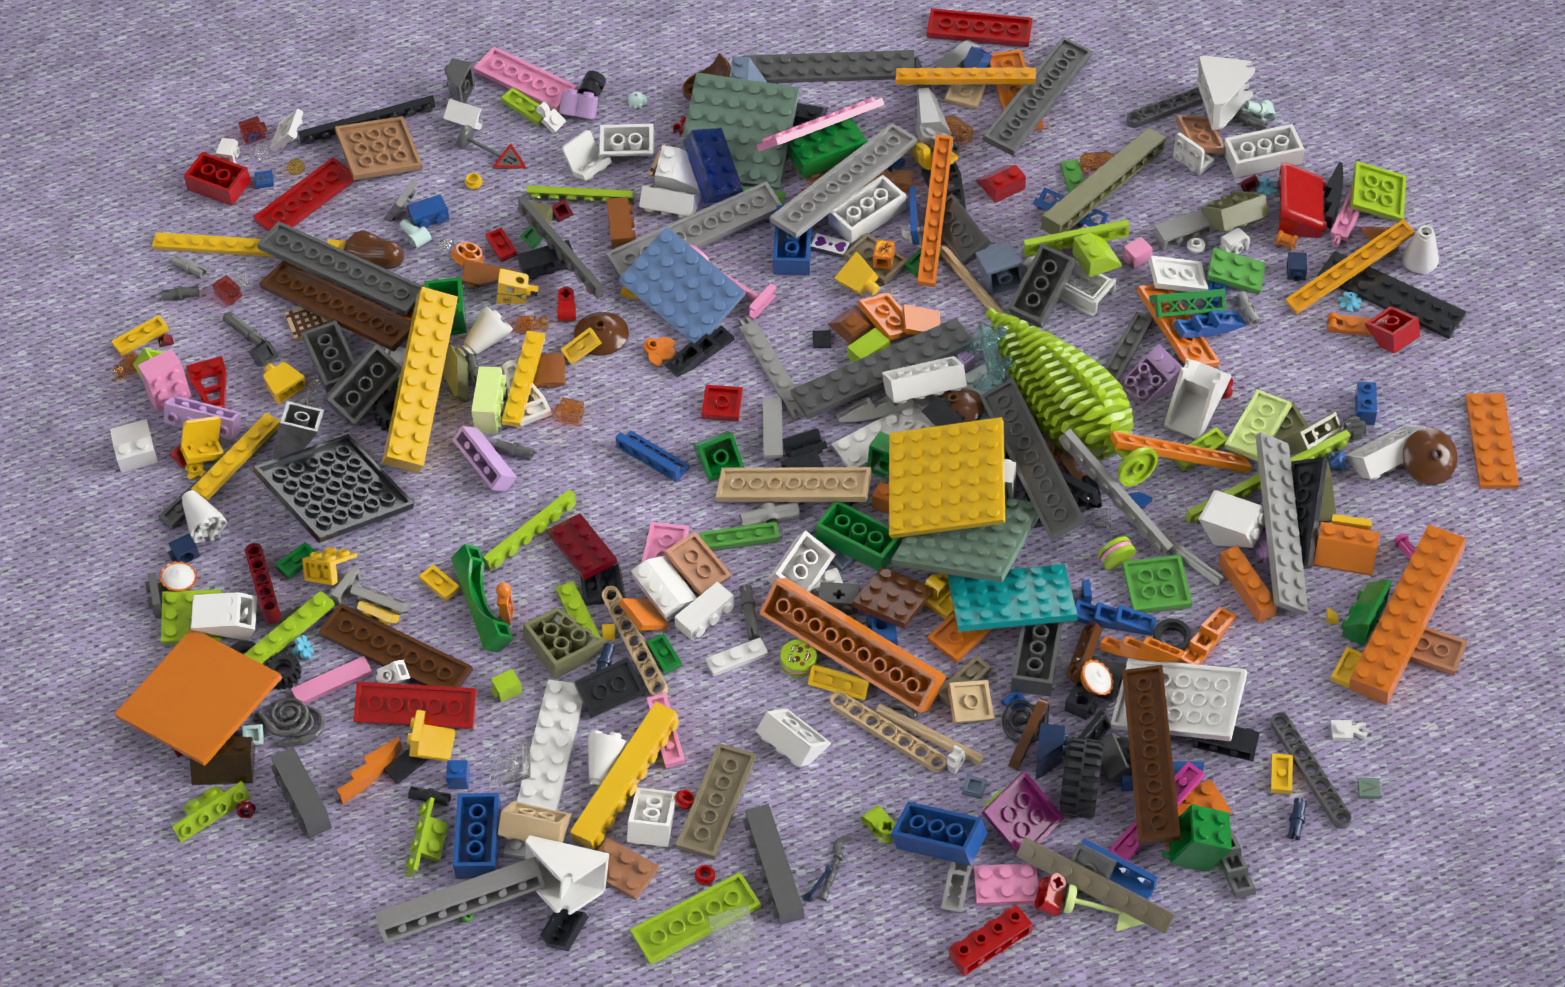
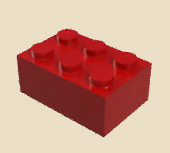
M201 152L184 174L187 190L231 206L235 204L251 182L247 167L205 152Z

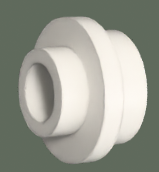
M1192 238L1187 242V249L1194 254L1201 253L1205 249V242L1200 238Z

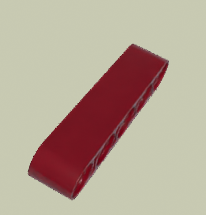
M251 543L246 546L245 554L264 621L268 624H274L281 619V612L262 546L258 543Z

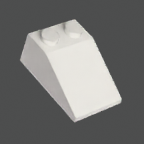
M662 145L655 173V186L708 195L715 164L683 149Z
M147 419L110 429L121 473L158 463Z
M637 787L628 820L627 842L668 847L676 804L674 796L677 792Z

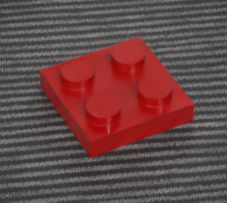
M706 385L701 419L739 421L743 387Z

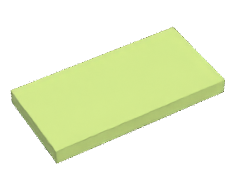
M1257 389L1225 443V449L1258 461L1255 435L1262 432L1274 437L1292 407V402Z

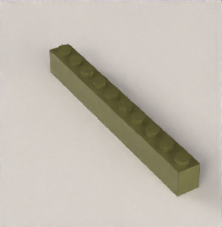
M1151 128L1141 132L1135 140L1130 141L1124 149L1119 150L1113 158L1108 159L1102 167H1099L1091 176L1089 175L1084 182L1078 184L1073 191L1067 193L1061 201L1056 202L1050 210L1045 211L1041 217V229L1049 234L1062 233L1071 229L1156 158L1165 148L1166 137Z

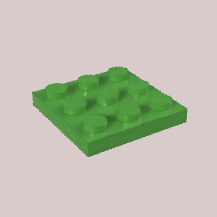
M1181 555L1123 561L1122 567L1132 609L1142 613L1192 608V599Z

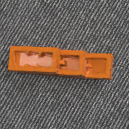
M1220 606L1201 625L1200 631L1190 640L1184 655L1177 663L1201 665L1235 621L1237 615Z
M1106 635L1099 646V649L1118 656L1154 662H1178L1185 653L1181 649L1149 636L1142 642L1129 636L1120 641Z
M399 737L363 757L365 765L351 772L352 780L336 789L342 804H345L365 790L384 772V768L395 760L403 749Z

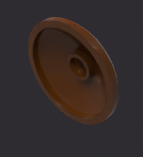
M611 312L591 313L583 317L574 329V339L588 328L593 329L602 343L588 353L595 356L609 355L620 350L627 342L629 336L626 322L620 316Z
M962 388L959 391H943V394L938 395L941 399L945 397L952 404L950 408L954 412L958 410L965 417L963 422L978 421L983 415L984 404L980 398L981 395L974 390Z
M1423 428L1415 431L1406 440L1403 448L1404 466L1410 476L1419 483L1425 485L1443 483L1452 476L1456 469L1458 459L1456 447L1451 438L1443 431L1435 428Z

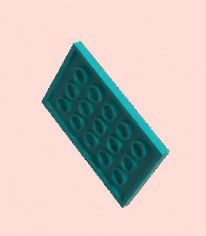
M1065 564L1010 569L1002 583L948 575L958 632L1077 621V611Z

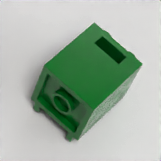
M461 277L424 281L425 288L458 297L450 335L467 333L465 297Z
M1191 804L1179 816L1181 840L1169 842L1170 852H1162V858L1170 860V864L1196 870L1209 871L1232 850L1229 813Z

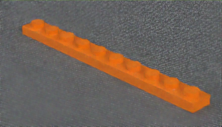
M938 134L935 136L917 285L935 288L953 144L952 136Z

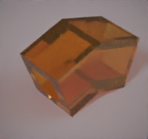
M1045 439L1048 448L1057 461L1063 450Z

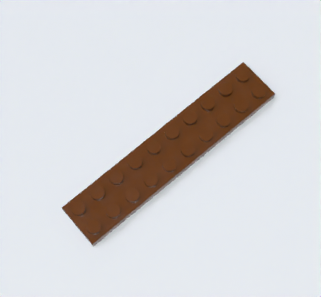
M282 261L259 283L262 289L330 322L337 321L339 326L393 352L408 339L411 326L410 320L285 261Z
M1155 665L1122 670L1139 845L1181 840L1163 666Z

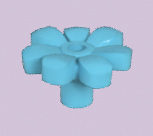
M1268 177L1265 179L1261 178L1259 179L1260 186L1255 189H1258V194L1264 193L1266 197H1270L1271 194L1275 195L1277 193L1278 184L1276 182L1272 183L1273 180Z
M1344 292L1343 297L1338 298L1341 309L1346 308L1347 312H1352L1353 309H1360L1359 304L1362 303V300L1357 298V294Z
M302 635L296 638L294 641L296 646L292 649L293 655L297 656L300 654L303 659H311V654H313L314 650L310 647L311 643L307 640V637Z

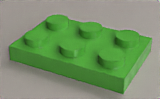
M1213 247L1206 279L1250 293L1260 294L1266 263Z

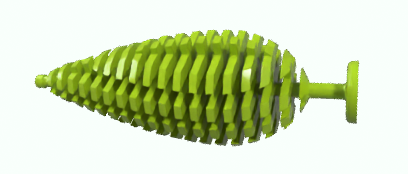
M994 308L987 309L985 316L991 320L990 330L993 332L992 337L999 350L1007 374L1011 379L1015 380L1036 424L1057 448L1071 454L1063 448L1059 441L1062 435L1071 429L1098 461L1109 459L1117 454L1123 459L1117 471V478L1123 486H1136L1146 480L1156 468L1158 463L1157 453L1149 447H1141L1132 452L1129 450L1121 451L1114 447L1109 437L1112 431L1132 434L1134 426L1132 408H1130L1129 400H1126V393L1121 390L1124 389L1122 385L1097 361L1073 345L1063 342L1064 340L1053 336L1054 334L1047 331H1039L1042 329L1035 326L1030 327L1028 322L1020 321L1015 316L997 313Z

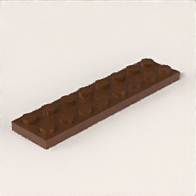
M342 603L339 604L319 630L320 637L357 655L364 656L366 659L382 667L393 661L404 660L410 676L409 680L419 685L461 687L473 671L471 665Z

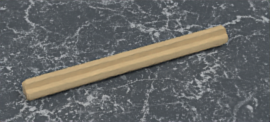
M942 246L940 249L941 257L987 309L994 308L997 313H1005L950 249Z
M879 704L875 710L877 714L890 722L950 752H953L955 745L965 751V760L977 766L984 759V756L975 750L883 704Z

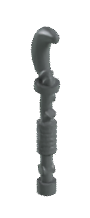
M844 835L834 842L833 858L835 860L832 864L833 871L828 873L826 877L825 887H823V892L819 896L820 900L827 901L829 888L837 874L836 870L840 869L838 865L844 858L841 846L845 842L853 840V836Z

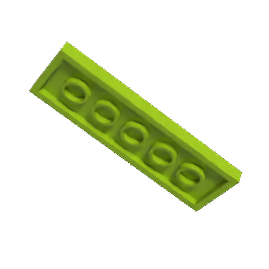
M741 872L631 928L630 933L651 966L760 909L761 903Z

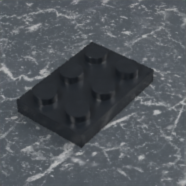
M628 657L574 681V686L590 719L645 694Z

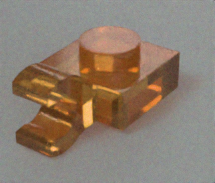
M518 316L516 333L526 334L527 331L548 330L547 317L536 319V316Z
M132 351L119 362L120 365L113 369L117 373L115 378L121 380L128 373L134 375L137 370L133 363L139 355Z

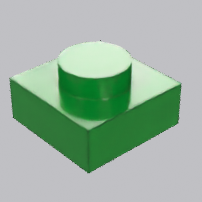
M531 226L519 236L531 249L536 248L544 239L540 238L537 230Z

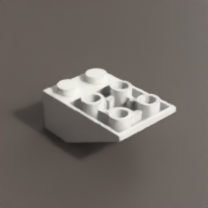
M239 592L193 595L190 630L239 640H249L255 630L257 596Z

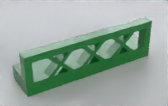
M1225 289L1149 295L1150 303L1155 302L1156 317L1209 313L1211 310L1226 311ZM1214 297H1219L1220 308H1215L1210 304ZM1199 298L1205 303L1200 310L1193 305ZM1180 300L1188 304L1184 311L1177 307ZM1166 301L1171 307L1167 313H1162L1161 302Z

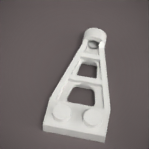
M513 360L505 362L502 366L506 376L508 396L517 367L516 362ZM532 384L530 391L534 401L527 403L521 426L552 415L545 397L534 384Z

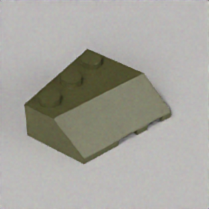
M1237 190L1231 191V195L1221 196V200H1213L1200 207L1212 227L1216 230H1222L1223 233L1233 231L1234 227H1245L1249 222L1262 221L1263 217L1269 216L1265 194Z
M555 608L523 624V639L554 679L590 661L606 643L605 639L602 637L598 638L592 634V630L580 626L574 618L559 608Z

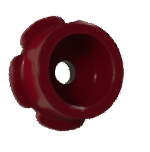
M249 800L237 803V815L241 818H251L256 810L255 804Z

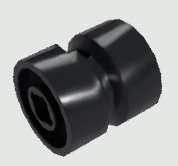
M597 71L586 72L577 93L592 92L599 99L606 84V78Z

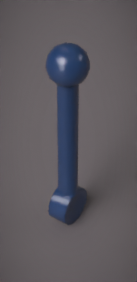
M831 865L825 867V872L809 893L804 895L805 901L809 902L813 899L812 895L828 873L833 871Z

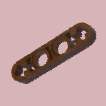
M1096 621L1089 622L1083 628L1066 672V676L1073 683L1081 681L1080 676L1085 662H1089L1092 659L1100 638L1102 628Z
M1041 697L1038 699L1008 767L1018 771L1048 708L1049 701Z

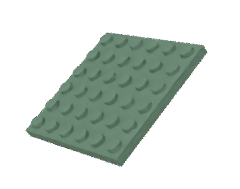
M696 72L681 149L714 163L715 167L712 175L714 180L728 182L736 180L738 183L754 186L767 181L771 188L780 189L788 153V141L759 152L756 145L763 143V138L793 128L800 88ZM718 136L723 138L724 144L722 148H719L717 145ZM724 148H726L735 174L734 178L732 176V180L729 178L721 155V151L724 153Z
M1005 498V524L906 536L891 559L892 565L1002 583L1039 516L1031 501Z

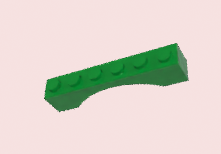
M464 544L451 557L454 570L456 571L459 584L463 590L484 650L500 652L513 640V636L508 623L498 619L487 604L483 586L485 561L480 548Z

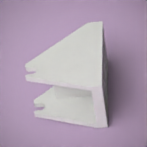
M1213 56L1199 57L1197 84L1212 130L1223 129L1242 108L1243 103H1246L1245 101L1253 96V91H1244V89L1249 88V84L1245 83L1255 73L1254 67H1246L1251 65L1252 61Z
M1186 358V364L1184 368H1181L1164 427L1194 440L1203 436L1231 379V374Z
M529 835L525 842V860L536 857L545 884L544 888L536 890V892L554 912L559 913L562 909H568V915H571L604 893L607 880L608 853Z

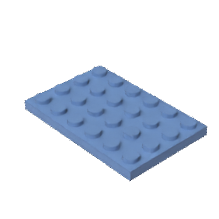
M667 226L618 279L624 287L694 344L706 333L710 335L746 294L745 290Z

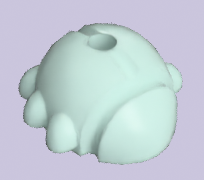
M633 92L628 95L629 108H642L648 101L647 97L641 92Z

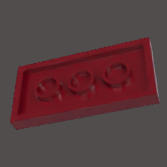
M581 513L547 530L549 537L583 580L618 563L616 556Z

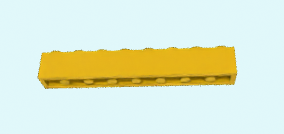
M658 702L654 703L571 829L572 840L592 850L597 845H601L606 831L613 827L616 816L624 810L627 799L635 793L640 779L643 780L645 778L648 767L656 761L660 748L665 747L669 735L677 729L679 720L676 711Z

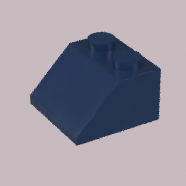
M1041 723L1035 778L1040 779L1062 763V756L1066 757L1069 734H1065L1064 725Z

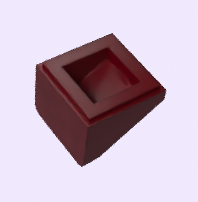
M1256 174L1240 182L1239 186L1244 192H1250L1260 186Z
M565 199L552 206L553 217L558 222L574 215Z

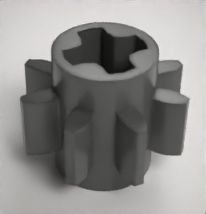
M1357 416L1348 417L1349 422L1344 423V430L1347 429L1353 440L1362 439L1361 435L1366 434L1365 421L1360 420V417Z

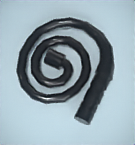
M1024 700L1014 701L1009 704L1002 715L1003 730L1008 738L1015 743H1018L1020 738H1016L1008 730L1007 715L1010 709L1016 705H1026L1033 712L1034 705ZM1050 703L1041 723L1048 724ZM1018 707L1010 713L1008 721L1013 731L1022 734L1024 729L1017 728L1013 723V718L1016 713L1024 712L1027 716L1026 719L1016 716L1015 720L1016 725H1024L1028 723L1031 715L1026 708ZM1040 726L1037 735L1034 736L1031 743L1039 741Z

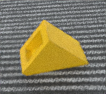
M1327 607L1326 624H1338V614Z
M602 624L603 639L606 641L615 640V624Z

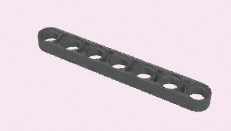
M1199 87L1128 113L1127 125L1131 128H1137L1203 103ZM1197 95L1200 98L1193 99L1191 96ZM1177 101H1182V102H1184L1185 104H1183V105H1178L1176 102H1177ZM1168 107L1169 110L1163 111L1161 108ZM1146 113H1153L1154 116L1149 117V116H1146L1145 114H1146ZM1136 118V119H1138L1139 121H1138V122H1131L1130 119Z
M1282 712L1273 714L1271 718L1272 729L1287 753L1293 755L1294 764L1333 825L1339 829L1349 827L1352 817L1349 810L1290 718ZM1277 719H1282L1285 721L1286 724L1284 726H1278L1275 724L1274 721ZM1286 735H1292L1295 737L1296 740L1294 742H1288L1285 740L1284 737ZM1303 751L1306 754V756L1304 758H1298L1295 755V752ZM1313 767L1316 773L1308 774L1305 768ZM1323 783L1326 789L1318 790L1315 784ZM1328 799H1333L1336 801L1337 805L1331 807L1328 806L1325 801ZM1344 816L1347 818V822L1340 823L1336 820V817Z

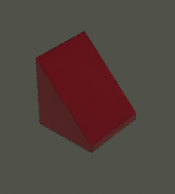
M163 333L158 338L159 347L173 345V337Z

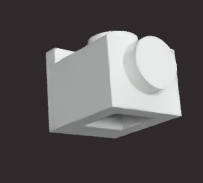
M222 138L216 151V156L236 163L235 157L238 158L240 152L239 147H237L238 142L235 139Z
M1238 227L1222 236L1220 248L1227 252L1239 254L1243 249L1246 251L1249 249L1250 238Z
M404 660L393 661L377 669L376 680L378 683L399 684L410 679Z

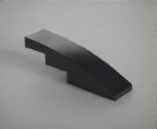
M1342 162L1338 163L1325 188L1324 197H1327L1324 211L1327 212L1325 221L1327 222L1326 227L1329 228L1332 227L1337 216L1341 201L1344 178Z
M721 325L710 336L706 333L695 344L691 341L664 366L676 377H679L699 366L734 341L735 338Z

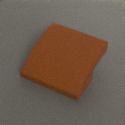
M541 354L533 381L537 389L544 386L552 389L566 385L564 354Z

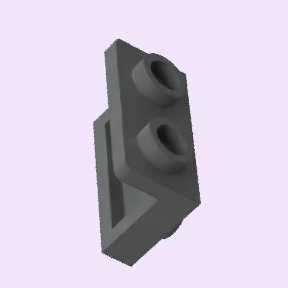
M156 572L148 573L149 581H146L145 585L147 593H151V597H147L149 609L154 610L155 618L162 617V592L169 590L162 586V583H157Z

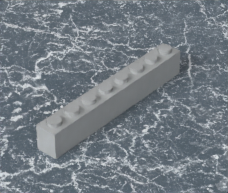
M532 857L375 912L383 940L385 943L542 889L545 887L536 857Z

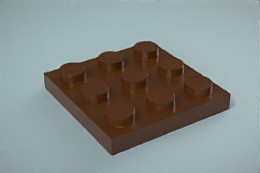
M881 567L853 600L852 607L905 629L933 595V588Z

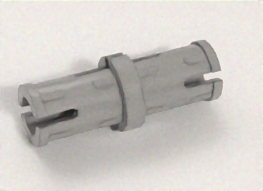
M175 255L172 259V265L183 269L186 273H192L203 278L202 274L206 275L208 272L206 267L196 264L191 259L188 260L179 255Z
M1239 292L1235 298L1241 307L1242 314H1245L1250 326L1259 324L1258 322H1261V319L1255 311V305L1250 302L1246 292Z

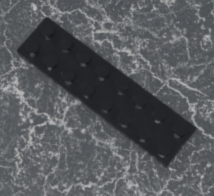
M1334 251L1317 274V277L1348 256ZM1369 266L1338 287L1344 291L1357 294V297L1383 309L1392 306L1419 318V326L1447 339H1450L1467 313L1463 309Z

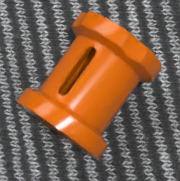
M1280 230L1276 237L1275 245H1281L1293 251L1298 236H1292Z

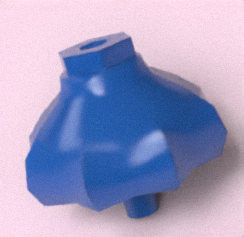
M1340 450L1334 454L1332 452L1329 453V468L1339 471L1346 468L1345 452Z

